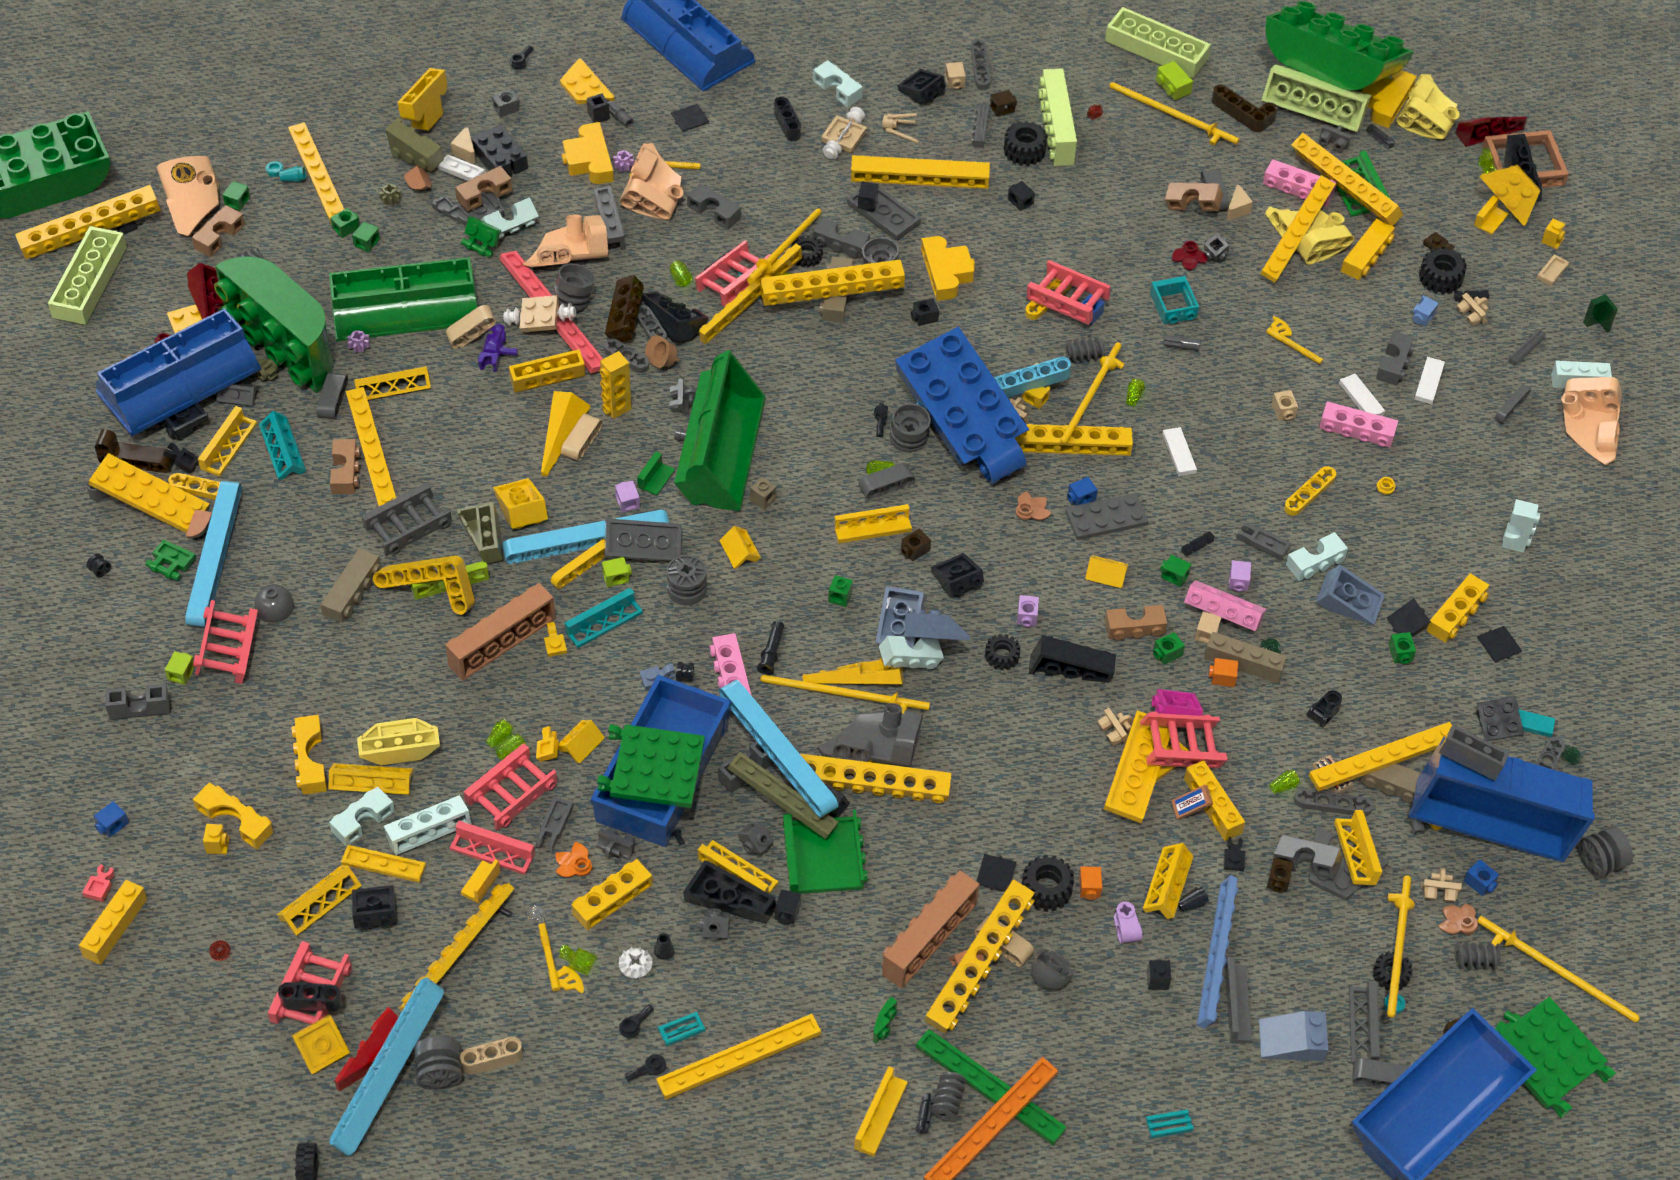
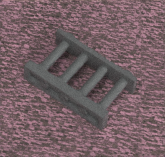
M426 482L362 515V522L366 531L375 529L385 541L383 549L384 554L388 556L396 554L400 549L440 528H446L452 523L449 509L441 513L431 501V498H433L431 486ZM421 503L425 504L434 517L424 521L414 507ZM408 512L418 525L408 530L398 515ZM391 520L402 534L391 538L381 524Z

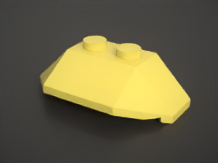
M418 718L376 723L362 736L357 738L359 757L379 765L422 760L440 746L438 727L432 726Z

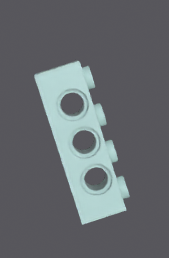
M459 795L384 826L389 844L395 855H398L456 831L455 826L458 821L468 824L472 823L469 811Z

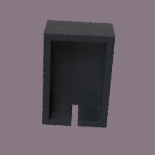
M501 124L471 137L474 154L488 171L501 166L509 177H512L510 162H512L514 175L528 169L526 153Z

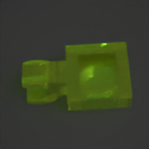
M1483 148L1481 155L1478 156V165L1482 166L1483 169L1482 174L1496 171L1489 148Z
M563 944L559 949V958L569 961V968L588 976L597 960L596 955L579 947L574 952L570 947Z

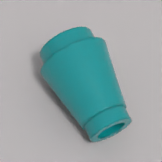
M300 165L280 171L279 177L281 182H302V180H306V170L304 166L300 167Z

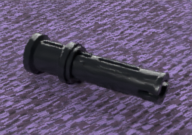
M778 621L772 623L766 649L761 652L762 659L757 665V671L761 674L771 675L774 672L773 665L778 659L777 649L784 629V624L780 621L778 628L776 627Z

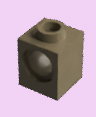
M761 477L750 487V501L761 509L765 510L776 500V486L764 477Z

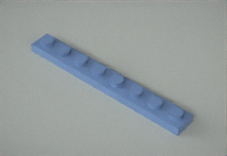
M1231 875L1220 884L1197 1026L1201 1028H1206L1211 1023H1214L1217 1018L1216 1007L1220 1000L1219 989L1223 981L1222 970L1226 963L1225 952L1229 945L1228 934L1232 927L1231 916L1235 909L1234 898L1238 892V878Z

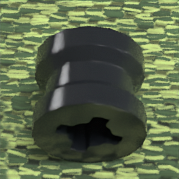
M94 554L88 559L86 564L87 568L93 571L94 575L98 578L103 577L111 570V563L104 560L101 554Z
M678 661L676 681L683 679L692 682L694 663L684 664Z

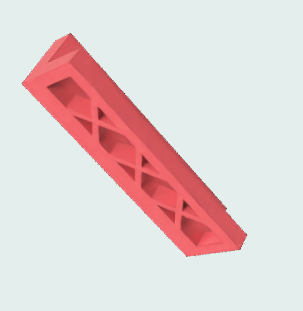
M458 821L455 826L456 836L450 846L452 851L491 864L496 859L494 854L504 852L508 858L501 861L498 860L500 867L524 875L535 856L534 845L462 821ZM460 838L468 840L470 846L461 848L457 844ZM483 845L488 848L489 852L479 854L475 848ZM522 858L526 860V863L522 868L515 866L513 860Z

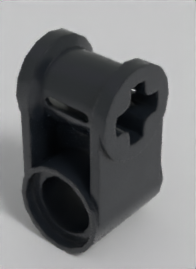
M1335 690L1326 692L1318 702L1311 706L1307 712V717H1312L1320 723L1322 728L1325 727L1339 712L1342 695Z

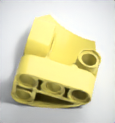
M1421 74L1408 95V101L1397 117V123L1405 130L1423 137L1444 139L1453 123L1459 118L1460 114L1457 110V104L1439 90L1431 75Z
M1269 206L1265 215L1281 237H1283L1298 211L1280 210ZM1319 210L1296 248L1307 265L1333 257L1354 241L1353 235L1345 225H1342L1344 217L1340 213L1332 212L1330 215H1327L1322 210Z

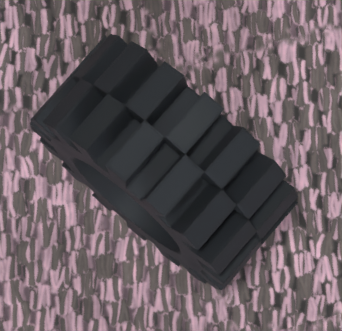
M808 235L807 238L801 236V239L797 238L792 243L791 247L795 244L801 246V251L805 249L813 251L809 254L802 253V258L796 265L801 264V267L807 265V268H810V265L814 267L816 263L819 264L820 260H822V243H820L819 239L816 240V237L811 239Z
M998 634V638L996 635L992 636V639H989L988 643H986V662L989 661L990 666L994 664V669L996 670L998 667H1001V671H1004V667L1007 670H1010L1011 666L1014 668L1020 659L1021 647L1018 645L1019 642L1017 640L1014 641L1013 636L1008 638V634H1005V637H1002V634ZM999 648L1009 650L1010 654L1000 656L995 651Z
M1386 951L1385 955L1384 953L1380 954L1373 968L1374 980L1380 982L1379 986L1381 988L1385 985V990H1389L1391 985V975L1385 972V968L1390 965L1393 966L1394 951L1392 954H1390V951ZM1403 956L1399 990H1402L1403 986L1406 987L1413 972V969H1411L1412 963H1408L1409 958L1403 959Z
M298 1143L295 1154L296 1180H317L319 1161L317 1143Z

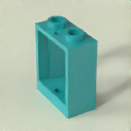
M1186 276L1151 283L1150 295L1163 325L1185 320L1190 321L1197 318L1199 305ZM1182 293L1187 307L1167 311L1161 297Z

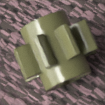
M386 184L384 187H381L382 192H379V196L383 200V204L393 205L396 202H400L399 197H402L397 185Z
M264 358L258 361L261 365V370L255 372L260 380L264 381L266 379L269 381L277 376L275 371L278 370V367L273 360H266Z

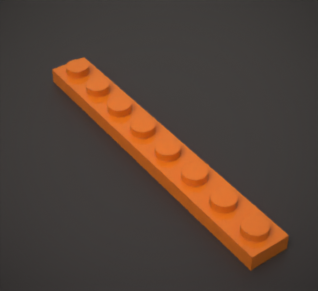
M1041 1057L924 1176V1180H954L1058 1074V1070L1044 1057Z

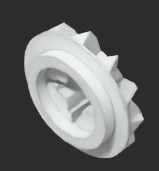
M631 947L629 950L623 951V954L619 957V968L624 975L630 978H640L651 970L652 957L649 955L648 950L645 951L641 947ZM639 958V964L634 963L631 965L632 959L637 960Z

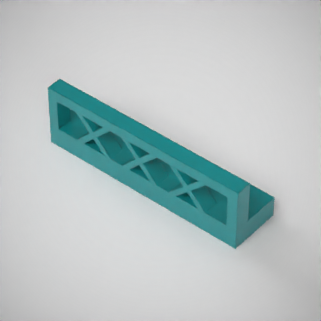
M272 411L259 423V427L277 478L282 480L290 472L303 474L306 468L288 418L283 414ZM271 422V426L268 431L266 426ZM275 435V436H276V439H275V442H274V445H273V444H272V439H273V436ZM280 448V450H281L280 456H279V458H277V452H278V449ZM283 462H285L287 467L282 471Z
M628 588L564 622L565 633L578 649L643 614V610L636 603L633 590ZM630 605L636 610L631 614L624 613V609ZM612 615L620 616L616 622L607 621L608 617ZM595 624L603 625V628L599 631L591 630ZM578 633L587 634L586 638L579 642L574 635Z

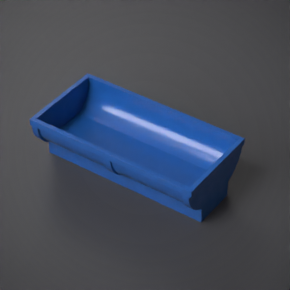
M628 0L624 6L621 19L703 92L756 63L753 52L741 44V39L696 0Z
M224 308L98 372L99 380L96 381L97 389L95 391L132 437L261 370V365L257 362L250 345L245 339L242 327Z
M1472 1007L1364 1109L1351 1124L1358 1138L1364 1144L1362 1150L1392 1180L1396 1178L1399 1180H1423L1528 1080L1537 1069Z

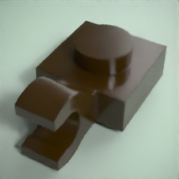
M1436 232L1423 241V245L1430 250H1437V248L1455 249L1452 244L1448 243L1447 239Z

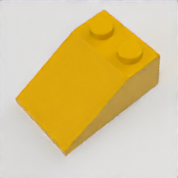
M529 478L493 487L505 519L512 529H520L528 524H539L548 519L545 499Z

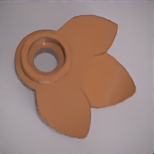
M1024 492L1018 497L1016 515L1020 519L1028 520L1032 518L1043 520L1048 518L1051 512L1045 509L1046 497L1032 498L1028 492Z
M1464 904L1461 908L1455 905L1443 907V914L1447 920L1439 925L1440 930L1449 934L1461 932L1464 935H1471L1475 933L1478 928V922L1475 918V909L1471 905Z

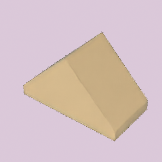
M464 128L451 142L452 154L470 163H475V154L469 129Z
M1240 185L1236 186L1226 220L1230 221L1251 213L1253 201Z

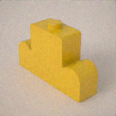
M429 68L397 102L400 117L405 120H411L413 128L430 130L443 115L440 95H444L447 90L445 70Z
M1401 70L1392 75L1391 79L1387 77L1360 90L1362 93L1371 95L1367 108L1372 109L1370 117L1372 122L1388 129L1390 128L1415 85L1416 75Z
M600 122L580 126L578 129L579 138L563 141L564 154H562L563 164H567L569 175L589 173V180L594 184L614 182L613 169Z
M940 236L921 239V252L936 301L955 298L958 295L959 284L973 282L975 269L974 259H971L967 246L946 248L947 241Z

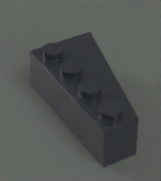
M1042 635L1030 654L1028 674L1035 675L1036 671L1044 672L1045 676L1053 677V674H1062L1068 679L1079 676L1082 677V680L1109 683L1115 674L1116 654Z
M704 860L683 891L684 900L687 903L708 909H720L721 912H730L731 915L765 924L776 907L774 896L707 860Z

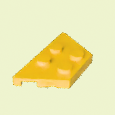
M581 58L560 79V85L577 104H586L588 97L603 93L606 100L615 101L613 94Z
M1518 165L1481 174L1479 177L1522 225L1525 226L1541 190Z

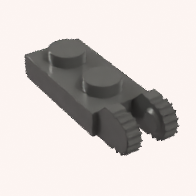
M1247 523L1243 524L1241 527L1242 531H1238L1236 534L1238 540L1248 543L1280 560L1284 558L1291 547L1290 542Z
M557 797L553 798L540 827L536 847L541 848L545 836L548 835L551 836L547 850L553 852L557 839L560 838L574 807L573 802Z

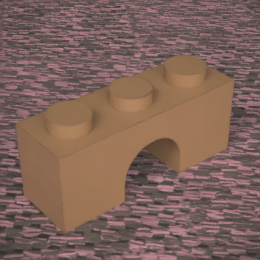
M499 166L456 186V199L468 212L482 205L481 193L492 192L497 198L511 192V178Z
M1169 183L1165 201L1170 210H1186L1187 204L1197 199L1202 211H1219L1223 193L1220 185L1215 183Z
M227 205L223 207L192 237L194 249L212 257L222 247L220 235L218 234L229 233L234 236L245 225L243 214Z
M333 439L334 465L344 466L338 469H331L332 494H355V487L359 486L356 472H359L360 469L359 461H357V458H360V446L356 445L355 439Z
M1163 605L1144 606L1142 619L1139 620L1129 618L1125 608L1106 610L1104 621L1108 639L1141 638L1148 635L1160 636L1166 633L1167 620Z

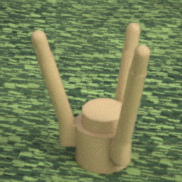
M916 113L884 115L882 128L886 129V133H893L915 143L919 142L917 139L893 130L897 128L898 123L915 124L916 121L900 120L898 118L916 117Z

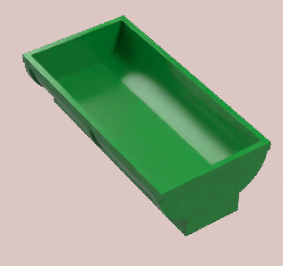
M470 257L329 273L336 342L348 340L347 337L351 336L353 331H363L364 335H369V338L447 329L478 308Z
M730 350L716 356L711 370L703 371L700 374L674 484L692 505L705 503L713 508L739 511L742 505L766 396Z

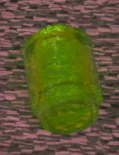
M677 260L670 265V274L678 286H687L692 281V275L685 263Z
M519 734L511 735L496 746V755L500 760H503L523 743L526 745V742Z

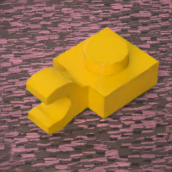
M554 622L547 623L549 637L544 638L548 657L567 654L563 634L557 635Z
M550 726L542 729V740L537 741L536 759L540 762L556 758L558 755L557 732H551Z

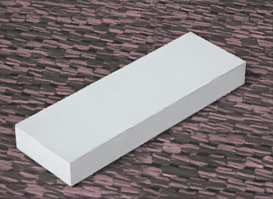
M450 155L444 157V160L437 166L438 169L467 181L486 173L485 169Z
M1427 357L1414 400L1429 404L1433 403L1445 361Z
M1356 374L1340 379L1339 384L1361 411L1379 416L1385 414V410Z
M1181 427L1163 430L1162 434L1178 476L1195 474L1197 468Z

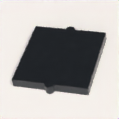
M698 104L671 112L675 124L679 126L682 132L709 124L705 112L702 111Z
M1414 598L1387 617L1394 632H1397V634L1410 632L1411 636L1431 623L1424 613L1425 609L1421 608Z
M1505 626L1494 630L1490 629L1487 633L1477 636V639L1495 663L1506 658L1510 659L1511 656L1522 652V649Z
M984 854L976 882L980 886L990 888L991 891L995 889L1005 892L1012 882L1017 862L1004 859L1002 856L996 857Z

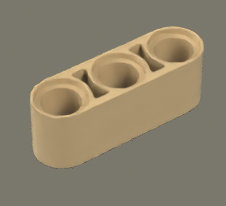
M488 305L479 306L447 328L446 335L451 347L454 349H458L457 347L460 346L464 347L492 328L496 320Z
M583 414L565 440L561 449V455L580 461V457H583L589 448V443L591 444L597 436V431L601 430L603 421L588 414Z
M987 916L984 919V921L975 929L974 933L976 936L984 926L989 916ZM998 921V924L1001 927H1007L1003 923ZM1011 930L1010 933L1013 936L1007 945L1002 944L1000 950L1003 952L1001 955L1010 962H1015L1017 967H1022L1035 950L1027 940ZM992 936L987 937L989 943H997L996 938Z
M509 1037L468 1048L460 1056L462 1070L466 1074L473 1075L517 1063L523 1056L522 1044L518 1038ZM510 1049H517L515 1052H509ZM491 1054L496 1055L493 1058H488V1056ZM469 1060H474V1061H475V1062L472 1063V1064L466 1063V1062L469 1061Z

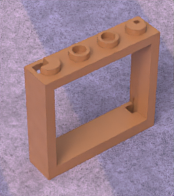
M1551 130L1517 133L1526 135L1529 146L1546 145L1555 170L1537 172L1542 188L1565 185L1569 173ZM1514 134L1485 137L1482 148L1492 172L1503 168L1496 149L1506 148L1507 135Z

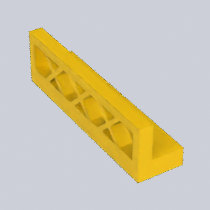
M427 366L354 380L356 389L364 385H368L373 389L370 395L366 396L367 400L431 388ZM425 375L426 385L418 386L413 383L416 376ZM414 376L411 381L407 379V377ZM404 378L409 384L405 389L400 390L395 384L398 379ZM380 382H386L391 385L388 392L382 393L376 389ZM374 391H377L378 393H380V394L372 395V394L374 393Z
M235 406L198 458L200 470L220 477L256 427L257 421L244 417L242 408ZM242 422L250 424L246 429L240 430L239 428ZM240 435L241 439L238 442H230L231 437ZM231 449L229 455L221 457L220 453L222 450ZM221 461L222 465L219 470L211 468L213 463Z
M909 505L835 516L834 530L838 544L912 532L909 520ZM848 521L847 523L839 524V522Z
M333 763L329 769L328 789L368 792L378 786L384 793L409 795L414 768Z
M1355 810L1351 819L1336 818L1334 824L1353 884L1376 885L1382 874V869L1363 810ZM1342 826H1350L1351 832L1349 833ZM1348 839L1356 844L1355 848L1347 843ZM1355 855L1358 857L1361 863H1357L1351 856ZM1359 870L1365 874L1366 878L1358 877L1356 872Z
M714 840L708 846L702 844L698 849V860L701 862L707 860L768 894L779 884V881ZM714 847L719 850L721 855L713 851L712 848ZM731 859L735 860V861L737 862V865L734 864V863H732V862L729 861V860H731ZM745 870H751L754 873V876ZM762 880H767L771 885H767Z
M1184 843L1163 847L1143 906L1145 912L1160 910L1167 919L1174 918L1194 857ZM1168 853H1173V854L1167 859ZM1162 882H1164L1163 885H1162L1160 888L1157 889V887H1158ZM1159 897L1158 902L1152 904Z
M341 865L276 915L281 921L286 922L293 934L297 936L349 896L352 890L358 889L362 885L348 865ZM349 876L354 885L348 890L341 889L343 879ZM330 889L337 890L335 900L332 902L325 901L326 892ZM319 902V912L309 914L310 904ZM297 914L304 915L303 924L296 928L291 919Z
M890 1066L887 1068L855 1137L854 1149L872 1157L875 1156L908 1084L907 1081L895 1077V1068Z

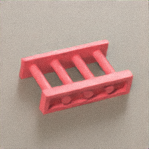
M743 241L695 277L697 291L701 292L706 287H709L718 292L724 307L727 303L732 302L739 292L744 291L750 284L747 278L757 269L756 263L759 260L758 257L749 253L747 241ZM747 259L755 265L748 269L739 264V262ZM733 268L743 274L735 278L726 272ZM720 277L730 284L723 288L714 283V281Z
M1048 260L1047 276L1039 285L1033 282L1028 284L1027 299L1089 325L1093 317L1092 307L1100 297L1106 300L1110 299L1111 286ZM1053 278L1063 281L1055 291L1046 288ZM1069 284L1078 288L1070 298L1061 295ZM1084 291L1094 294L1086 304L1077 301Z
M211 600L210 607H205L203 618L207 620L200 653L195 655L193 666L196 667L195 675H199L201 666L232 672L233 675H236L234 683L242 684L258 610L250 608L249 614L244 615V617L213 610L215 600ZM211 618L239 623L246 628L245 631L240 633L212 627L210 622ZM208 634L239 640L242 643V647L232 648L206 641ZM208 650L236 656L235 658L239 659V662L233 665L204 659V651Z
M1158 712L1147 713L1140 721V725L1151 727L1154 750L1146 757L1147 765L1189 767L1204 760L1209 768H1220L1227 761V754L1216 751L1212 728L1220 721V717H1212L1211 715L1158 714ZM1159 726L1169 728L1172 750L1162 748ZM1177 727L1186 728L1190 751L1180 749ZM1194 728L1204 729L1208 752L1198 750Z
M524 743L463 791L465 802L469 806L479 802L495 816L494 826L497 831L501 827L508 826L517 814L544 792L552 790L557 784L556 771L552 770L549 774H544L529 760V747ZM524 766L540 781L531 787L514 771L518 767ZM505 778H509L525 793L518 799H515L499 783ZM490 790H494L510 804L502 812L484 797Z
M302 941L282 984L285 982L305 981L317 984H332L340 989L345 976H349L352 970L349 955L344 954L341 963L313 955L310 943ZM313 963L337 970L333 980L305 973L306 964ZM278 992L268 1011L270 1022L276 1024L284 1017L313 1024L329 1013V1011H318L316 1016H312L292 1009H286L280 1003Z

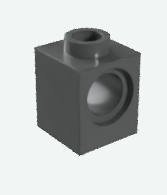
M511 89L492 96L493 108L500 118L519 111V98L513 94Z

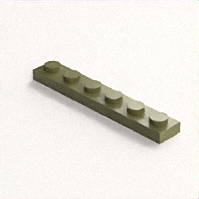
M739 752L729 764L727 769L825 839L837 826L838 821L828 814L819 817L799 793L743 753Z

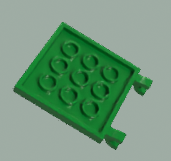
M610 724L608 730L609 740H621L613 780L606 776L598 775L597 791H610V797L692 808L705 736L625 724L624 729H621L617 725Z
M1550 996L1500 1033L1537 1069L1523 1084L1546 1109L1552 1107L1560 1118H1563L1572 1109L1568 1102L1561 1100L1571 1090L1595 1072L1605 1084L1616 1074L1611 1067L1605 1066L1608 1060Z

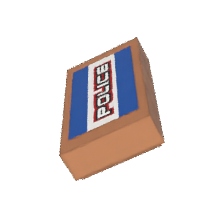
M1202 785L1171 800L1177 819H1183L1213 805L1207 785Z

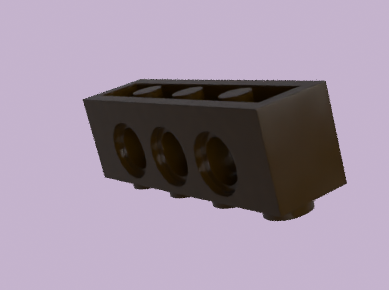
M635 275L619 279L616 282L605 335L609 339H617L620 342L633 339L644 290L643 283Z

